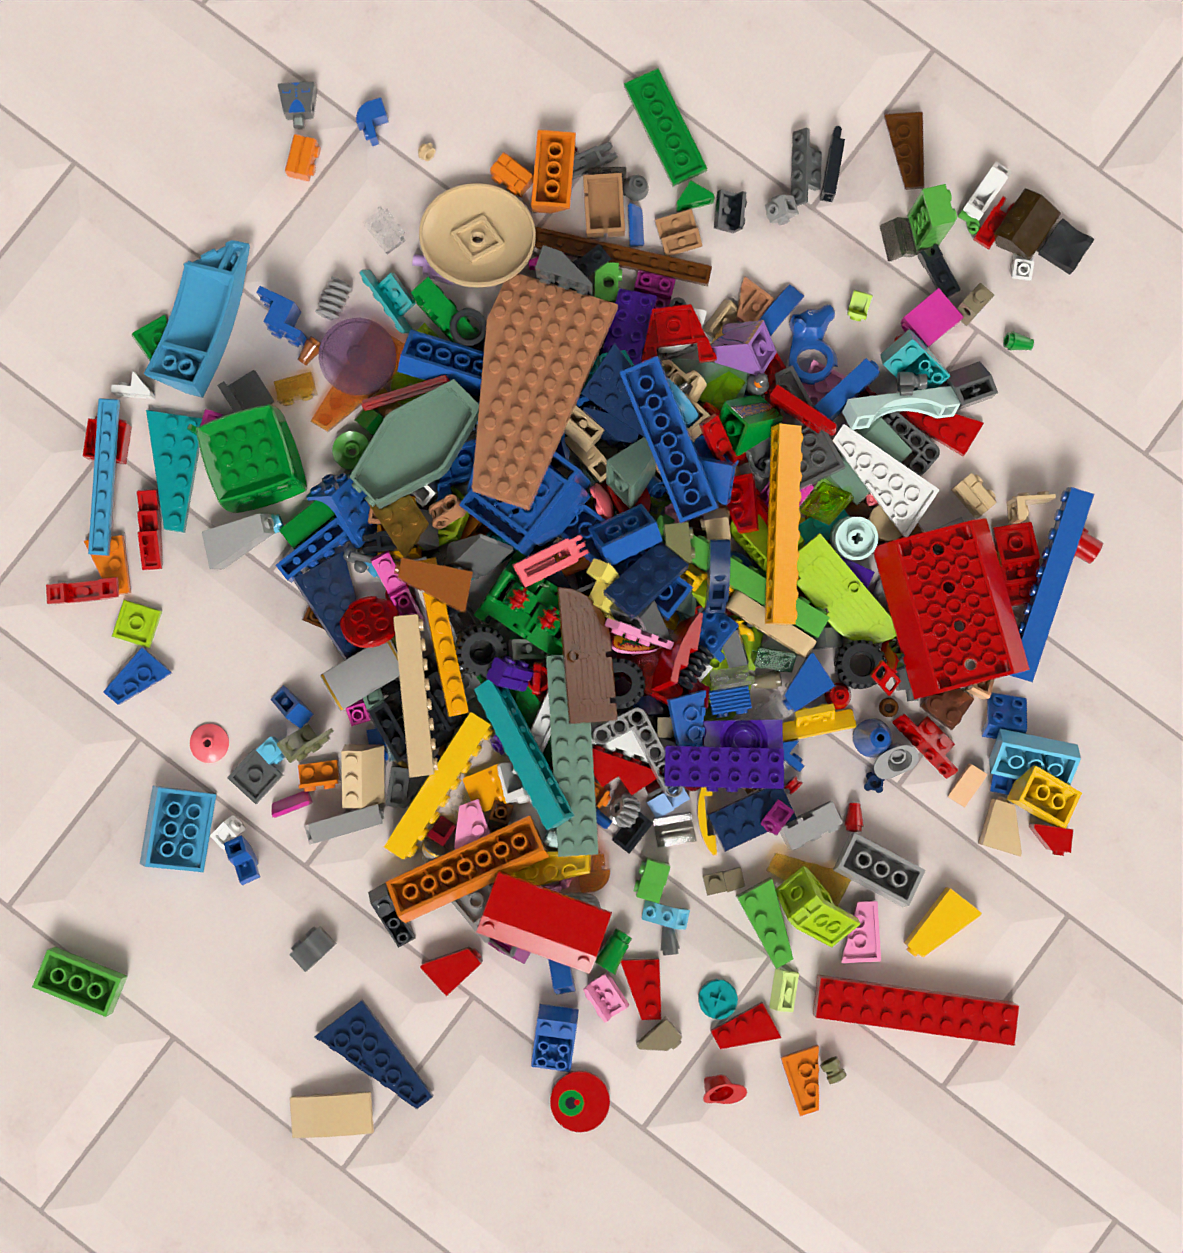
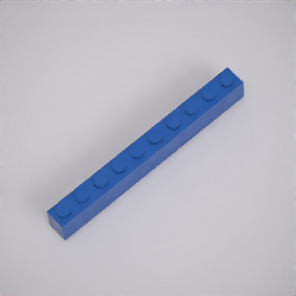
M1067 487L1061 494L1060 501L1062 504L1054 515L1056 522L1054 528H1051L1048 534L1049 544L1048 547L1043 549L1042 558L1044 559L1042 565H1039L1036 570L1035 576L1037 580L1031 586L1029 593L1031 599L1024 607L1023 614H1025V617L1018 626L1030 670L1011 674L1010 676L1033 683L1093 501V493Z

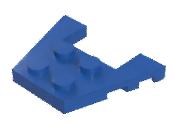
M476 439L464 443L448 472L440 478L436 503L447 495L452 494L451 486L470 480L474 467Z

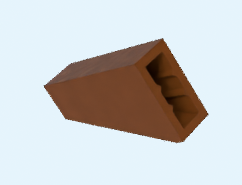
M401 558V562H396L394 574H398V580L460 612H465L473 572Z

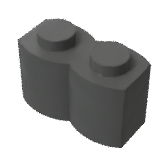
M321 926L317 929L315 927L310 929L305 934L307 938L303 942L299 940L291 947L293 951L289 955L304 972H307L337 944Z

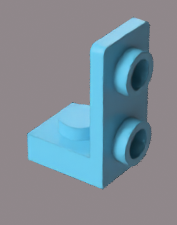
M645 901L642 920L673 929L686 930L690 910Z

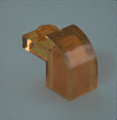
M598 850V854L592 855L594 870L579 876L581 893L598 891L609 880L610 868L602 869V866H605L604 854H600V850Z

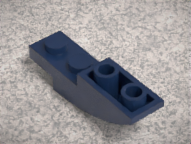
M730 539L710 540L705 613H725L730 585Z

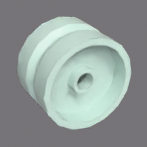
M845 517L833 526L830 533V543L838 555L846 559L861 560L869 557L875 551L878 544V533L876 527L863 517Z

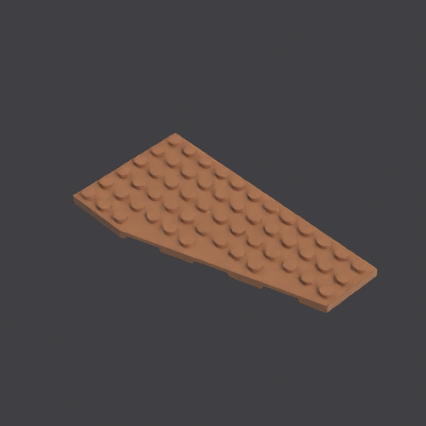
M519 273L503 283L488 315L486 324L472 483L473 492L530 510L618 310V304L590 295L578 294L574 290L558 288L557 285L551 283L550 285L541 283L538 279Z

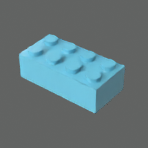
M1000 729L989 758L991 774L1018 779L1035 765L1066 784L1071 785L1080 763L1081 755L1078 744Z

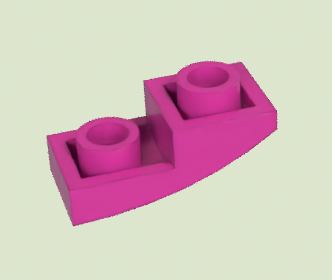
M363 698L345 708L351 726L370 721Z

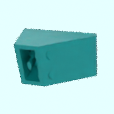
M910 329L880 354L882 364L896 378L898 372H912L915 376L927 374L926 389L937 388L951 376L928 347Z

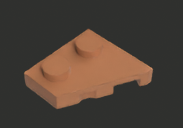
M744 277L741 284L736 319L740 322L758 321L774 298L747 277Z

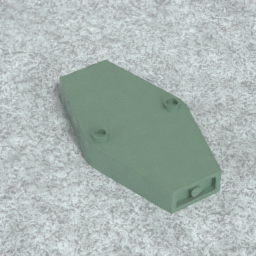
M453 379L391 411L384 418L351 473L350 478L353 481L351 485L358 493L363 491L366 494L365 500L372 507L376 505L381 509L397 501L399 498L443 477L450 469L478 421L479 404Z

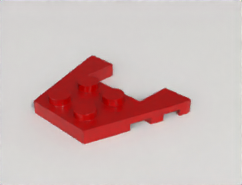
M691 304L652 309L641 363L657 357L656 348L694 343L697 344L699 363L717 361V356Z

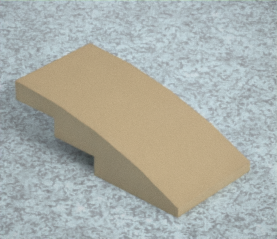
M335 1092L333 1094L290 1097L292 1138L338 1137L374 1133L371 1092Z

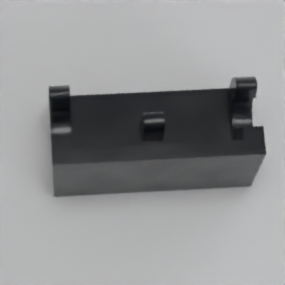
M638 812L639 817L636 818L635 824H632L630 828L621 827L612 839L614 843L628 854L632 852L653 824L641 812Z

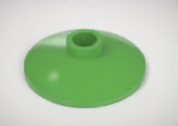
M348 431L341 434L335 440L332 448L335 461L342 468L354 470L368 447L369 441L359 432ZM351 449H356V453L354 455H350L349 452Z

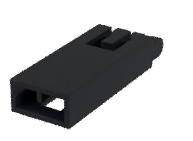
M836 126L831 136L820 201L832 203L836 195L845 139L841 138V126Z

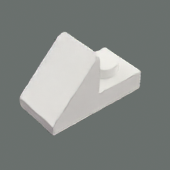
M132 371L131 386L129 383L119 382L118 385H112L111 393L118 397L155 399V394L134 371Z

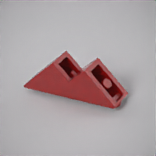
M594 745L592 748L594 776L602 787L619 777L628 792L634 795L656 780L650 765L649 767L641 765V760L632 757L630 761L623 758V754L615 751L612 754L604 752L605 748Z

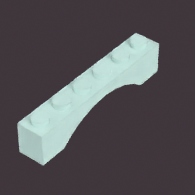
M947 386L913 391L912 396L888 393L848 399L842 413L851 430L869 428L879 417L896 411L919 412L934 418L952 417L961 403L952 387Z

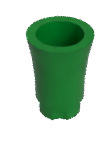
M616 928L613 935H610L597 954L595 963L616 975L619 964L632 938Z

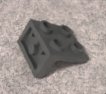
M252 370L230 385H227L224 381L217 385L234 413L253 407L272 405L275 402L255 370Z

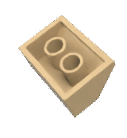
M345 744L341 751L342 808H365L384 803V745Z

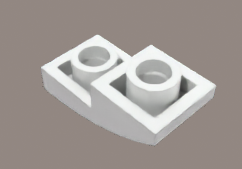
M1013 253L1011 278L1031 281L1034 255L1028 260Z

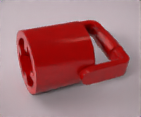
M1083 528L1074 558L1076 556L1091 564L1101 551L1103 542L1088 534L1089 531Z
M534 662V667L531 668L533 676L528 681V687L532 689V694L541 695L540 691L548 689L547 667H543V663Z

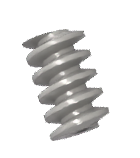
M333 276L331 279L334 282H329L328 286L330 288L325 289L327 295L322 296L324 302H320L318 304L320 309L315 310L318 315L328 320L340 318L336 314V312H343L339 305L345 306L346 303L342 299H349L345 292H352L347 283Z

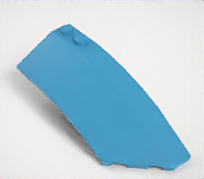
M231 240L225 243L226 246L218 250L214 248L200 255V259L183 264L184 270L176 300L161 340L144 372L146 376L186 394L204 397L220 364L234 326L243 292L250 249L248 243Z

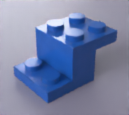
M259 286L256 293L260 297V301L264 303V306L269 309L263 321L267 326V330L278 339L286 338L289 340L288 343L295 347H299V345L304 346L307 338L302 331L294 328L302 313L296 303Z

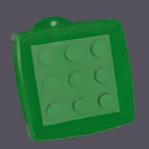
M270 404L228 414L199 427L192 424L188 425L187 430L197 435L209 481L218 502L225 510L232 513L251 511L279 503L307 490L306 478L297 446L283 413L277 407Z

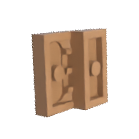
M692 209L654 220L665 256H672L703 247Z

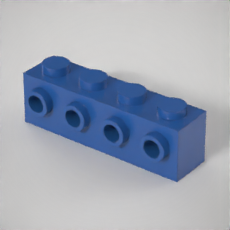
M336 517L275 566L286 580L292 583L296 577L318 566L321 559L332 556L335 553L334 549L339 545L341 547L344 546L350 539Z

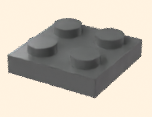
M253 749L227 779L252 802L258 804L282 778L283 774L274 765L268 764L256 749Z

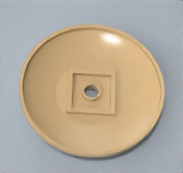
M473 183L453 187L440 194L429 204L420 222L419 240L425 259L439 275L462 286L481 288L501 284L521 272L533 254L536 231L530 212L516 196L493 185ZM480 237L482 242L475 243L472 239Z

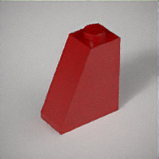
M469 946L425 961L420 968L447 997L482 964L483 960L481 958L483 956L476 948L472 950Z

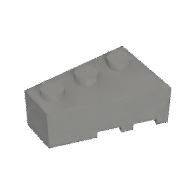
M829 801L786 823L781 829L780 834L787 848L795 850L804 846V843L810 840L812 842L821 838V834L827 831L831 833L838 830L839 825L843 824L834 803Z

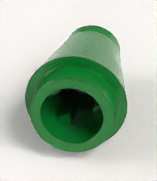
M1014 331L1011 333L1007 332L1003 340V346L1008 350H1032L1034 339Z

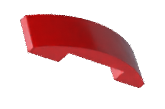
M105 578L96 581L68 584L46 585L47 604L80 603L119 597L118 578Z

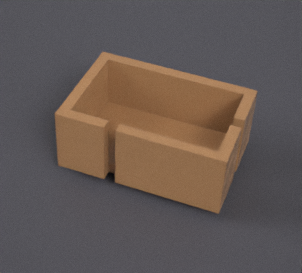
M622 173L583 175L587 238H604V234H608V237L625 236Z

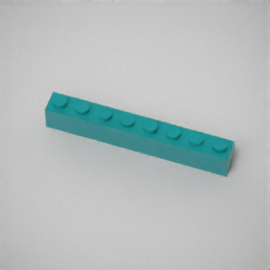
M487 679L474 689L477 699L482 704L487 718L495 729V734L500 739L505 753L510 758L513 768L522 782L523 788L527 791L533 807L539 814L541 823L545 826L546 830L556 828L575 815L509 689L496 686Z

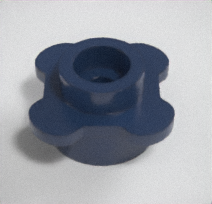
M868 772L864 789L881 793L885 779H881L872 772Z

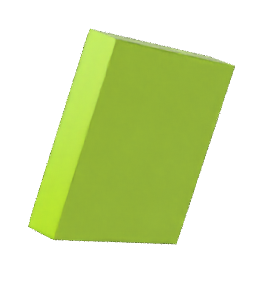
M123 600L112 637L151 648L162 611Z

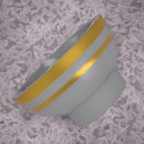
M426 839L422 844V859L428 863L449 853L445 846H441L434 840Z

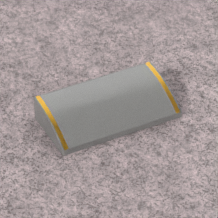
M391 639L380 646L364 648L320 675L340 711L400 676L397 648Z

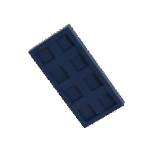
M659 542L603 591L604 596L634 619L689 568V564L662 542Z

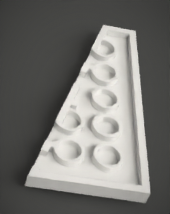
M842 424L832 438L833 444L902 536L908 537L939 492V489L854 430Z

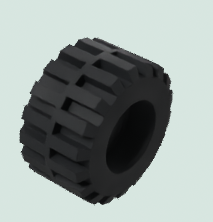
M479 623V626L473 624L471 628H465L464 633H460L458 636L459 640H456L455 650L458 661L463 669L465 668L469 674L473 673L474 676L481 674L485 677L489 669L492 668L491 665L494 659L497 657L504 659L505 655H507V646L499 631L490 625L485 626ZM478 640H487L492 644L491 654L483 660H476L470 655L471 646Z
M861 639L846 644L835 657L834 666H836L835 673L838 674V679L852 689L860 690L876 685L877 683L870 674L881 660L887 663L883 657L885 655L884 652L880 651V647L874 645L872 641ZM856 653H862L870 660V671L865 676L855 675L850 668V659ZM881 666L876 672V677L878 679H880L883 676V673L885 672V668L883 666Z
M621 658L612 659L613 673L624 672L628 674L632 680V687L627 694L622 696L616 695V697L610 698V703H616L617 709L629 708L638 703L644 695V689L646 688L645 676L635 663Z

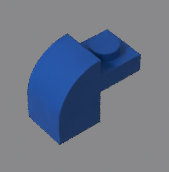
M382 98L365 102L359 108L356 115L359 131L363 130L366 141L370 140L372 146L379 145L374 127L389 123Z
M242 835L224 843L228 860L235 866L239 883L242 886L260 878L257 857L248 841Z

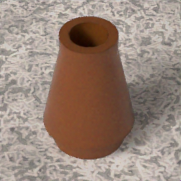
M310 336L309 339H306L297 360L307 366L322 351L323 344Z

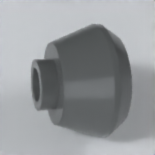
M632 175L625 180L623 191L629 199L640 201L647 196L649 186L644 177Z

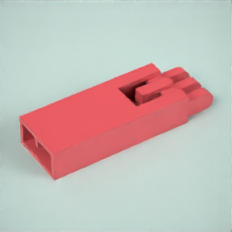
M581 534L570 540L565 538L512 564L522 586L527 587L578 562V558L588 554V549L581 552L579 550L586 546L585 542L576 544V541L582 539ZM557 553L559 558L565 555L568 557L556 563L552 555Z

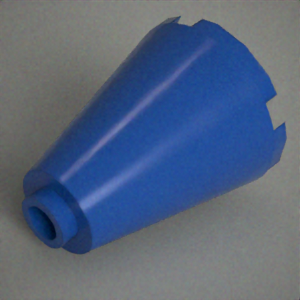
M867 719L856 726L853 732V743L860 754L869 758H876L890 747L892 734L884 722L878 719Z

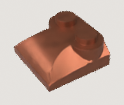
M957 688L927 696L920 705V708L948 729L953 730L961 722L963 715L974 701V698L962 689Z

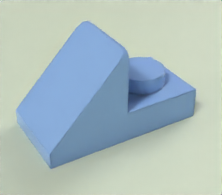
M676 786L670 787V788L668 789L669 793H671V794L675 793L676 790H677V787H676ZM683 788L681 795L678 797H669L662 792L646 803L656 819L673 811L676 807L689 800L690 797Z

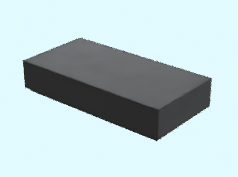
M737 628L722 646L729 668L744 666L749 663L739 628Z

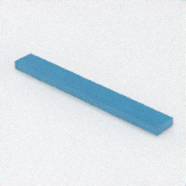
M99 398L88 548V554L110 556L120 400Z

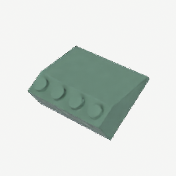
M881 417L876 419L869 428L854 430L900 463L912 452L909 446ZM837 449L845 469L825 479L853 503L858 505L870 492Z

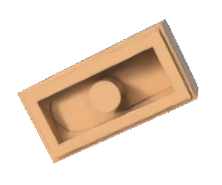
M967 764L948 797L965 807L988 774L972 764Z

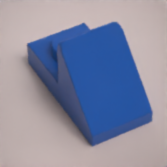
M799 741L783 742L784 761L797 772H800L805 766L801 763L803 759L795 753L790 754Z

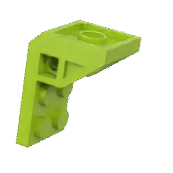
M802 866L775 889L787 920L799 931L830 947L836 945L861 924L857 917L833 904L829 893L805 866Z

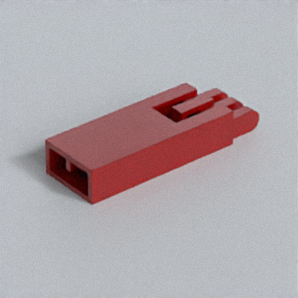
M777 384L770 394L771 403L818 434L821 430L831 436L836 434V424Z

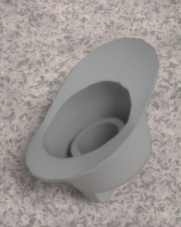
M894 743L876 759L874 772L881 779L894 778L913 769L917 765L919 754L910 745Z

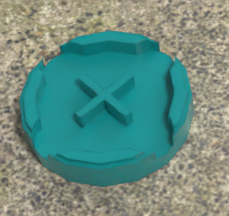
M714 979L702 986L698 1002L706 1016L721 1020L728 1018L734 1013L738 1003V996L736 990L729 982L722 979Z

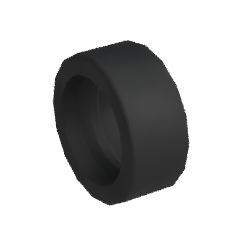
M472 308L458 311L452 317L449 324L452 338L463 346H473L480 343L486 335L487 322L485 317L479 311ZM464 316L474 317L480 325L478 335L472 339L461 337L457 331V323Z

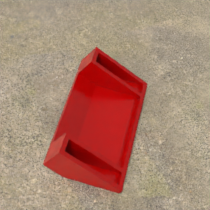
M498 871L476 933L590 974L612 912Z

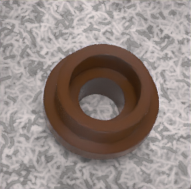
M893 698L881 700L879 712L883 716L893 717L897 714L899 706L896 700ZM886 704H890V705H891V710H890V711H886V709H885V705H886Z

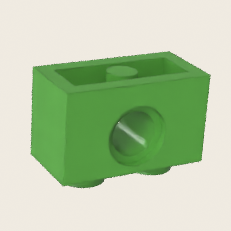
M606 263L595 272L596 298L616 302L618 291L622 289L618 288V281H622V269H619V263ZM606 281H611L614 285L610 288H607L603 285V283Z

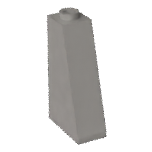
M259 513L202 531L209 568L225 569L272 536L275 532L271 514Z
M377 804L305 825L309 845L383 824L384 813L382 808H378Z

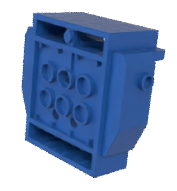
M555 452L552 459L570 471L571 474L566 478L549 464L530 510L506 502L499 503L497 499L473 492L474 467L467 488L468 494L459 506L528 557L536 545L541 547L559 537L574 517L583 511L584 504L591 497L585 491L591 482L580 469ZM519 508V512L514 514V510Z

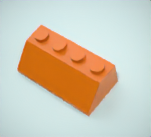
M537 131L531 202L532 212L552 214L570 209L576 140L575 132Z

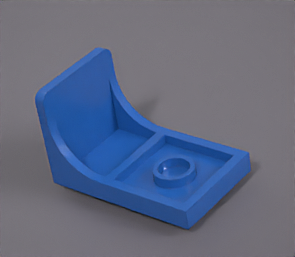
M328 474L322 478L318 485L310 489V493L306 495V498L323 502L329 506L336 514L352 545L355 548H360L365 543L362 541V536L374 534L377 531V524L368 523L370 506L365 500L366 494L363 491L358 493L351 485L353 483L350 478L351 474Z

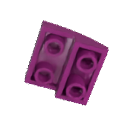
M639 270L634 291L655 295L657 299L654 309L669 307L676 279Z

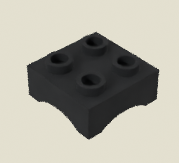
M1062 218L1038 255L1070 275L1076 269L1095 239L1078 231Z

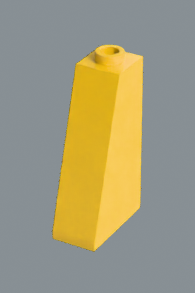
M946 887L905 940L904 944L908 946L906 950L915 957L917 955L925 957L980 917L982 913L951 888Z

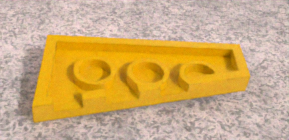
M548 852V858L513 873L511 876L540 886L590 873L591 855L558 857V852Z

